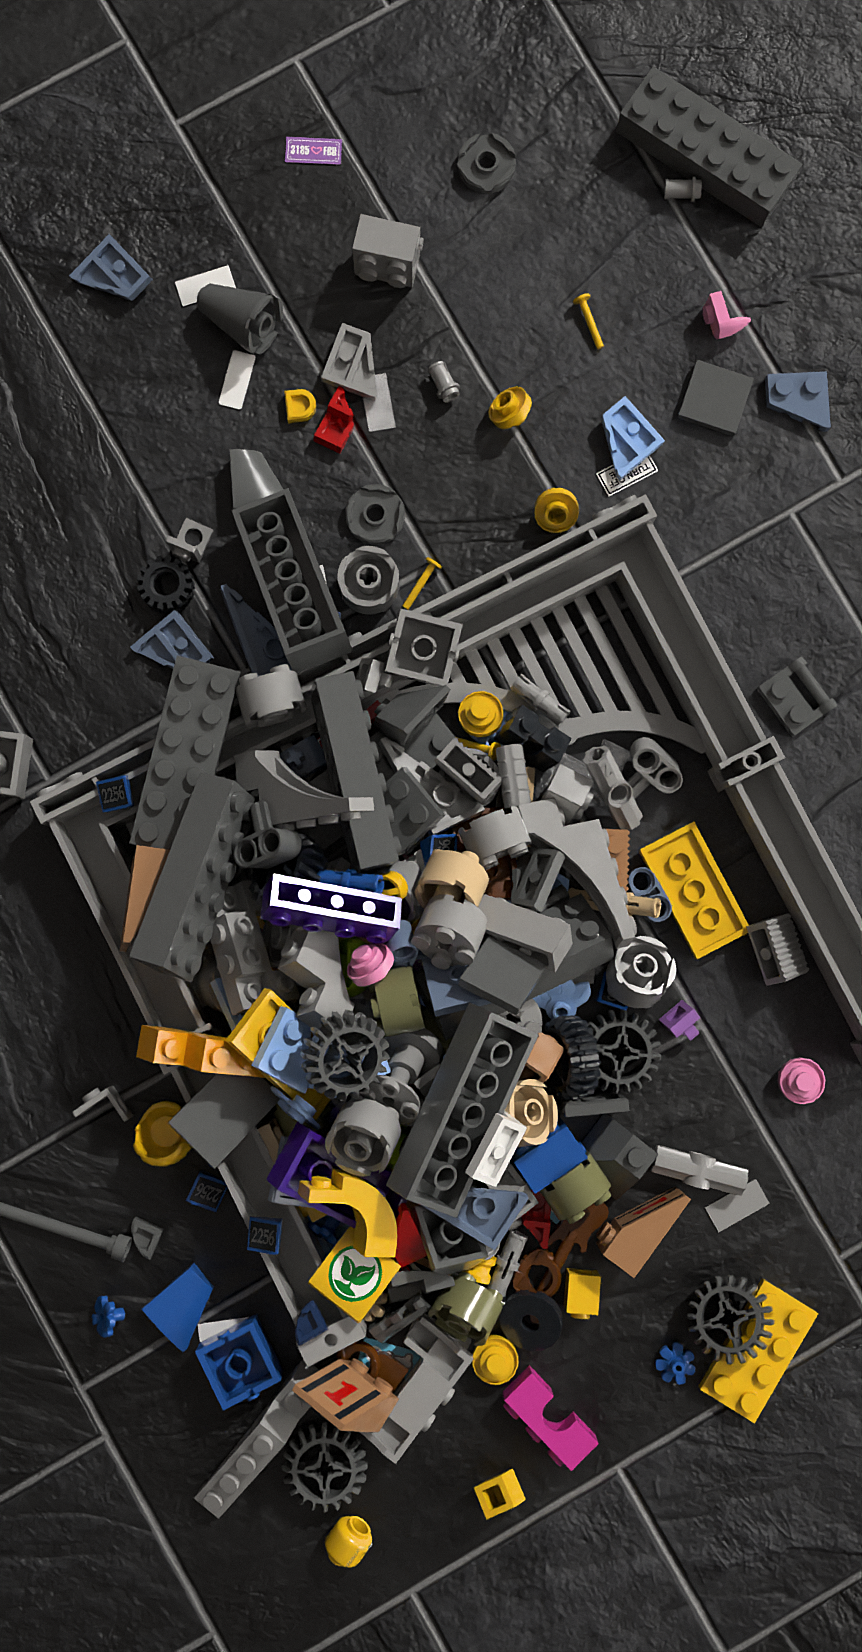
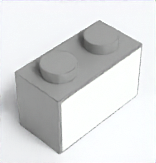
M560 764L541 800L555 798L557 808L561 807L564 813V826L570 825L573 819L579 821L584 810L588 808L594 793L589 791L594 780Z

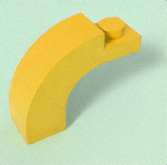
M333 1168L331 1179L314 1176L311 1178V1181H299L298 1194L308 1203H336L351 1206L356 1220L353 1248L364 1257H395L397 1246L395 1216L386 1198L376 1188L357 1175Z

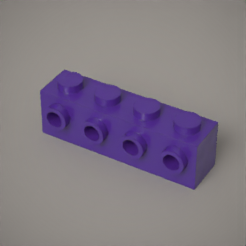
M273 874L264 887L260 919L268 920L276 926L296 925L309 932L324 930L335 932V935L338 937L350 938L357 936L367 938V941L379 944L388 942L400 929L402 898Z

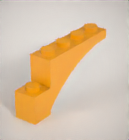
M141 1026L136 1055L138 1058L152 1063L185 1066L200 1072L265 1078L225 1041L226 1037L167 1027Z

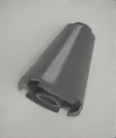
M213 283L202 287L197 295L199 311L249 353L262 354L275 340L278 332L274 331L276 321L282 322L283 305L281 300L274 295Z

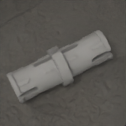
M523 674L515 680L510 688L511 691L531 705L530 708L534 712L538 710L558 727L571 712L549 695L550 692L548 690H542Z
M509 1230V1235L501 1255L496 1256L497 1265L487 1288L494 1289L505 1297L513 1273L519 1269L520 1264L518 1260L528 1236L516 1230Z

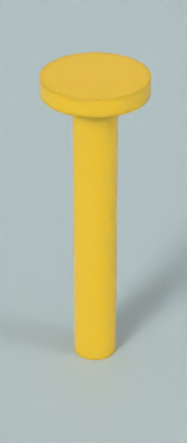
M586 293L576 297L573 303L574 305L580 304L597 349H601L604 345L586 301L590 298V294Z
M429 557L425 559L429 563L402 605L407 610L413 604L435 567L437 569L442 568L440 564Z
M458 738L459 743L463 742V747L481 750L484 753H488V757L493 761L497 760L496 748L501 747L500 743L493 742L491 746Z

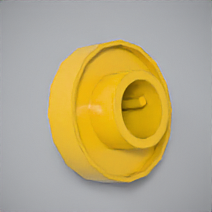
M518 386L504 390L492 402L489 409V418L501 429L522 424L532 405L530 396L522 387Z
M551 488L538 496L534 506V515L537 524L543 530L551 533H561L569 530L576 523L579 515V506L576 497L570 491L563 488Z
M485 691L473 692L467 695L460 703L458 710L459 722L462 728L468 734L476 737H487L495 733L502 725L504 717L503 707L499 699Z
M490 1335L485 1345L475 1346L472 1353V1365L476 1375L490 1385H500L508 1382L515 1375L518 1368V1354L515 1346L507 1338L500 1335Z

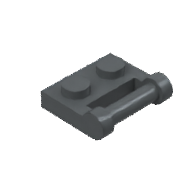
M803 656L756 688L791 737L838 705L833 698L830 699L810 673L805 666L807 662ZM794 672L820 707L814 711L789 678Z

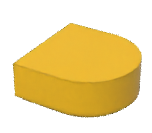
M304 389L284 391L288 423L305 422L314 416L316 401L309 391Z

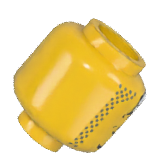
M358 1516L341 1517L325 1538V1548L331 1562L337 1566L347 1568L357 1566L372 1545L370 1527L366 1521Z

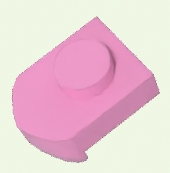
M722 291L709 294L705 306H703L705 323L710 324L713 336L716 339L737 333L751 321L749 317L730 319Z

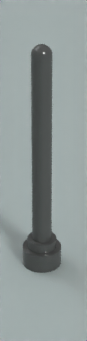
M0 1202V1216L105 1249L112 1259L121 1262L125 1261L129 1253L132 1237L123 1234L118 1236L112 1235L111 1237L104 1236Z

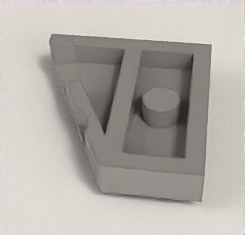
M342 323L321 376L322 382L335 387L341 386L346 391L376 401L377 390L371 335L369 332Z

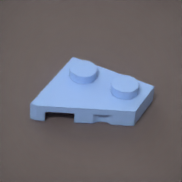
M626 396L602 415L601 420L616 477L620 481L662 446L665 440Z
M280 1006L251 1066L290 1088L305 1094L308 1082L305 1079L307 1073L301 1069V1064L306 1060L300 1056V1051L309 1049L303 1043V1038H311L310 1027L296 1018V1012L287 1007Z

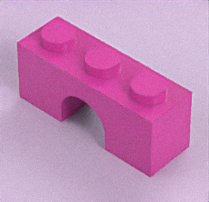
M530 1365L503 1391L504 1401L506 1402L503 1405L504 1408L514 1419L517 1420L520 1417L528 1425L525 1429L537 1443L542 1440L550 1448L548 1454L560 1467L565 1464L572 1471L599 1444L593 1431L574 1411L561 1422H551L544 1418L542 1415L543 1409L554 1395L551 1387Z

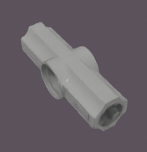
M605 745L592 747L585 752L586 755L582 761L592 780H594V790L602 797L618 829L633 830L640 825L643 815L632 796V787L624 780L608 747Z
M662 1145L655 1146L654 1151L658 1153V1156L650 1165L651 1172L680 1179L685 1184L709 1190L710 1187L740 1196L746 1190L748 1182V1170L746 1168L719 1162L714 1157L693 1151L686 1153Z

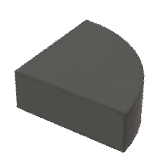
M135 1217L131 1227L134 1243L139 1253L150 1260L164 1229Z

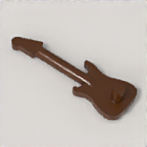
M593 1203L583 1210L585 1215L573 1224H569L566 1219L561 1220V1223L550 1233L548 1245H551L558 1239L562 1240L553 1259L560 1270L575 1243L580 1245L582 1253L586 1252L587 1242L591 1233L599 1228L608 1217L609 1211L605 1203L595 1206ZM547 1268L537 1289H535L536 1291L544 1292L551 1287L553 1275L549 1268ZM529 1315L533 1323H539L535 1316Z

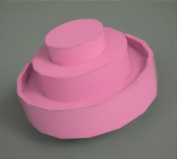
M383 943L359 946L354 950L347 968L349 978L357 986H368L381 981L393 965V953Z
M799 1057L790 1059L783 1064L777 1081L779 1090L784 1097L794 1103L807 1104L814 1102L821 1096L826 1080L823 1070L817 1063L810 1059Z

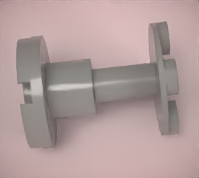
M425 1028L420 1031L385 1037L384 1039L388 1041L389 1047L384 1051L389 1054L390 1059L387 1062L391 1072L387 1074L388 1076L377 1075L376 1077L380 1084L371 1082L368 1085L370 1093H365L362 1089L359 1090V1096L376 1101L385 1107L394 1108L399 1114L398 1121L400 1125L413 1122L418 1117L421 1109L419 1097L408 1085L413 1084L416 1079H419L442 1062L443 1046L439 1039Z

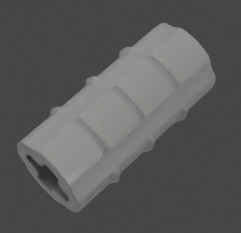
M511 744L496 748L504 810L512 812L511 806L518 807L521 804L531 803L523 746L521 744Z

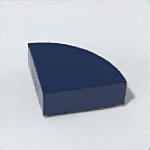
M315 1300L307 1303L298 1317L295 1329L298 1346L329 1330Z

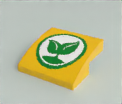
M350 1226L313 1274L308 1284L359 1324L401 1266L390 1257H364L353 1248L355 1229Z

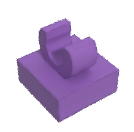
M683 1000L658 1019L676 1038L682 1034L691 1041L699 1034V1031L693 1024L700 1019V1016Z

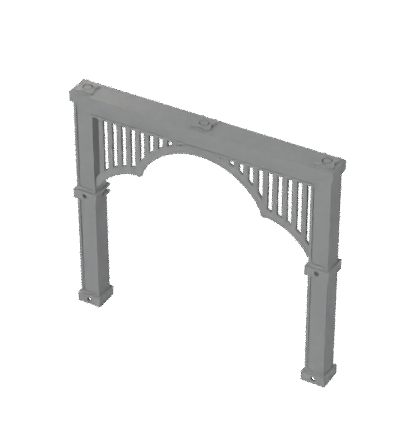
M645 494L639 498L636 495H632L615 506L596 513L592 517L593 521L412 610L413 612L463 624L457 650H459L458 660L465 656L467 657L480 684L467 683L457 663L453 662L450 674L452 682L448 683V687L451 690L444 704L461 703L467 695L473 692L485 691L496 696L505 711L511 712L520 705H524L533 711L530 708L531 705L513 691L495 686L477 651L488 645L509 688H511L518 675L499 640L508 634L534 684L542 690H548L550 692L549 695L559 703L521 630L522 627L531 624L579 716L566 718L558 727L537 710L534 713L539 716L538 721L549 730L556 727L571 737L569 745H572L578 738L593 734L633 731L665 737L681 743L700 754L706 753L713 766L707 772L716 790L720 792L725 789L856 1038V1040L850 1042V1045L862 1065V918L779 763L780 760L785 758L774 736L766 739L653 525L657 514L647 495ZM615 581L691 725L677 720L607 587L608 584ZM594 591L596 592L659 714L645 711L586 595ZM574 602L630 711L617 710L564 606ZM550 613L555 617L604 712L592 714L542 617ZM397 618L364 635L358 632L349 636L348 639L353 652L297 673L307 710L302 714L300 709L293 711L294 718L264 727H259L258 721L251 722L252 728L245 727L236 698L216 776L225 778L236 771L235 755L254 750L277 751L281 749L283 752L292 747L293 742L301 738L305 739L317 731L318 727L309 694L314 680L350 671L354 672L356 680L362 658L384 662L382 672H384L390 648L388 643L391 633L394 632ZM392 675L394 677L390 688L378 686L376 693L364 692V698L360 699L362 710L365 711L377 700L382 703L387 698L391 702L397 694L438 686L425 683L426 685L399 691V689L415 682V680ZM156 739L84 775L82 772L72 774L63 781L37 792V798L31 800L30 803L40 823L51 827L149 1026L167 1027L226 1037L219 1021H210L204 1009L206 1005L197 994V973L194 975L192 982L160 973L129 957L136 938L126 952L120 951L132 861L117 830L127 826L130 835L132 834ZM315 773L304 779V781L309 783ZM128 775L134 806L103 813L96 782ZM252 828L248 831L247 836H249V833L253 831ZM245 870L242 871L241 877L237 879L240 882L251 881L247 879ZM201 962V966L198 972H200L204 963ZM159 1064L163 1074L172 1073L186 1103L216 1074L200 1072L180 1065ZM255 1126L217 1167L248 1230L250 1216L282 1218L279 1254L272 1255L261 1252L260 1254L295 1326L303 1307L312 1300H315L326 1322L328 1331L301 1346H298L296 1341V1345L307 1367L366 1337L367 1321L362 1319L358 1324L308 1284V1281L327 1256L317 1236L308 1228L309 1220L307 1216L304 1217L298 1206L268 1201L271 1184L266 1178L274 1163Z

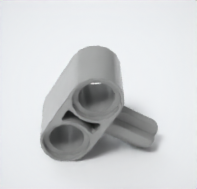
M642 737L633 742L630 752L634 768L637 772L627 781L632 787L633 798L635 799L650 784L663 793L677 791L683 782L677 761L650 738ZM648 751L653 753L648 759L638 758L642 752ZM665 771L674 772V775L670 778L664 779L660 777Z

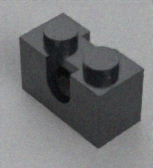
M520 705L506 715L494 740L503 746L511 744H521L523 746L522 743L527 740L534 742L539 749L532 751L523 746L524 759L541 772H545L560 763L572 738L556 727L549 730L539 723V716L524 705Z

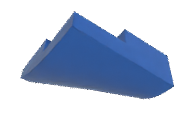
M193 1263L148 1302L142 1310L156 1327L178 1349L184 1352L190 1344L192 1335L214 1286L197 1265Z

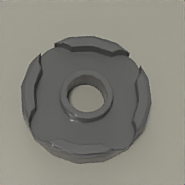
M482 133L473 135L464 142L459 150L457 163L459 176L464 184L475 192L485 194L499 192L509 185L514 176L516 166L514 149L505 138L498 134L489 133V135H481ZM487 157L491 158L495 165L491 168H483L480 166L479 161Z
M370 484L362 487L349 498L345 509L346 523L352 535L359 541L370 545H382L394 540L402 531L405 522V507L402 500L393 489L381 484ZM374 507L380 508L384 512L383 518L377 522L371 521L367 517L368 511Z

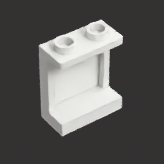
M504 1111L503 1115L496 1113L465 1173L473 1179L496 1187L527 1127L506 1111Z

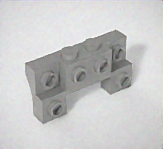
M241 881L235 886L227 887L224 895V905L216 916L213 924V934L210 939L232 1016L245 1014L264 988L271 989L287 1005L300 999L296 982L280 970L272 971L256 917L261 916V909L251 898L252 892L249 890L252 881Z
M425 1314L417 1319L403 1338V1343L421 1357L394 1392V1395L399 1398L398 1402L379 1432H360L395 1464L420 1430L426 1432L436 1417L433 1413L440 1404L445 1406L455 1392L452 1387L473 1360V1354L448 1336Z

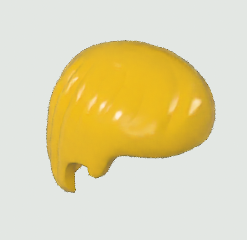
M161 1101L152 1105L142 1116L135 1128V1143L133 1144L136 1154L141 1157L142 1161L152 1166L166 1167L179 1162L190 1151L191 1147L167 1124L182 1106L172 1101Z

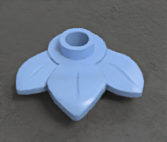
M571 979L533 999L539 1008L546 1010L548 1017L551 1019L565 1015L574 1016L577 1007L587 1002L590 997V983L587 981L574 984Z
M271 1086V1091L279 1098L277 1102L279 1107L300 1124L306 1122L314 1129H320L321 1126L312 1118L317 1112L313 1106L299 1095L290 1100L281 1091Z

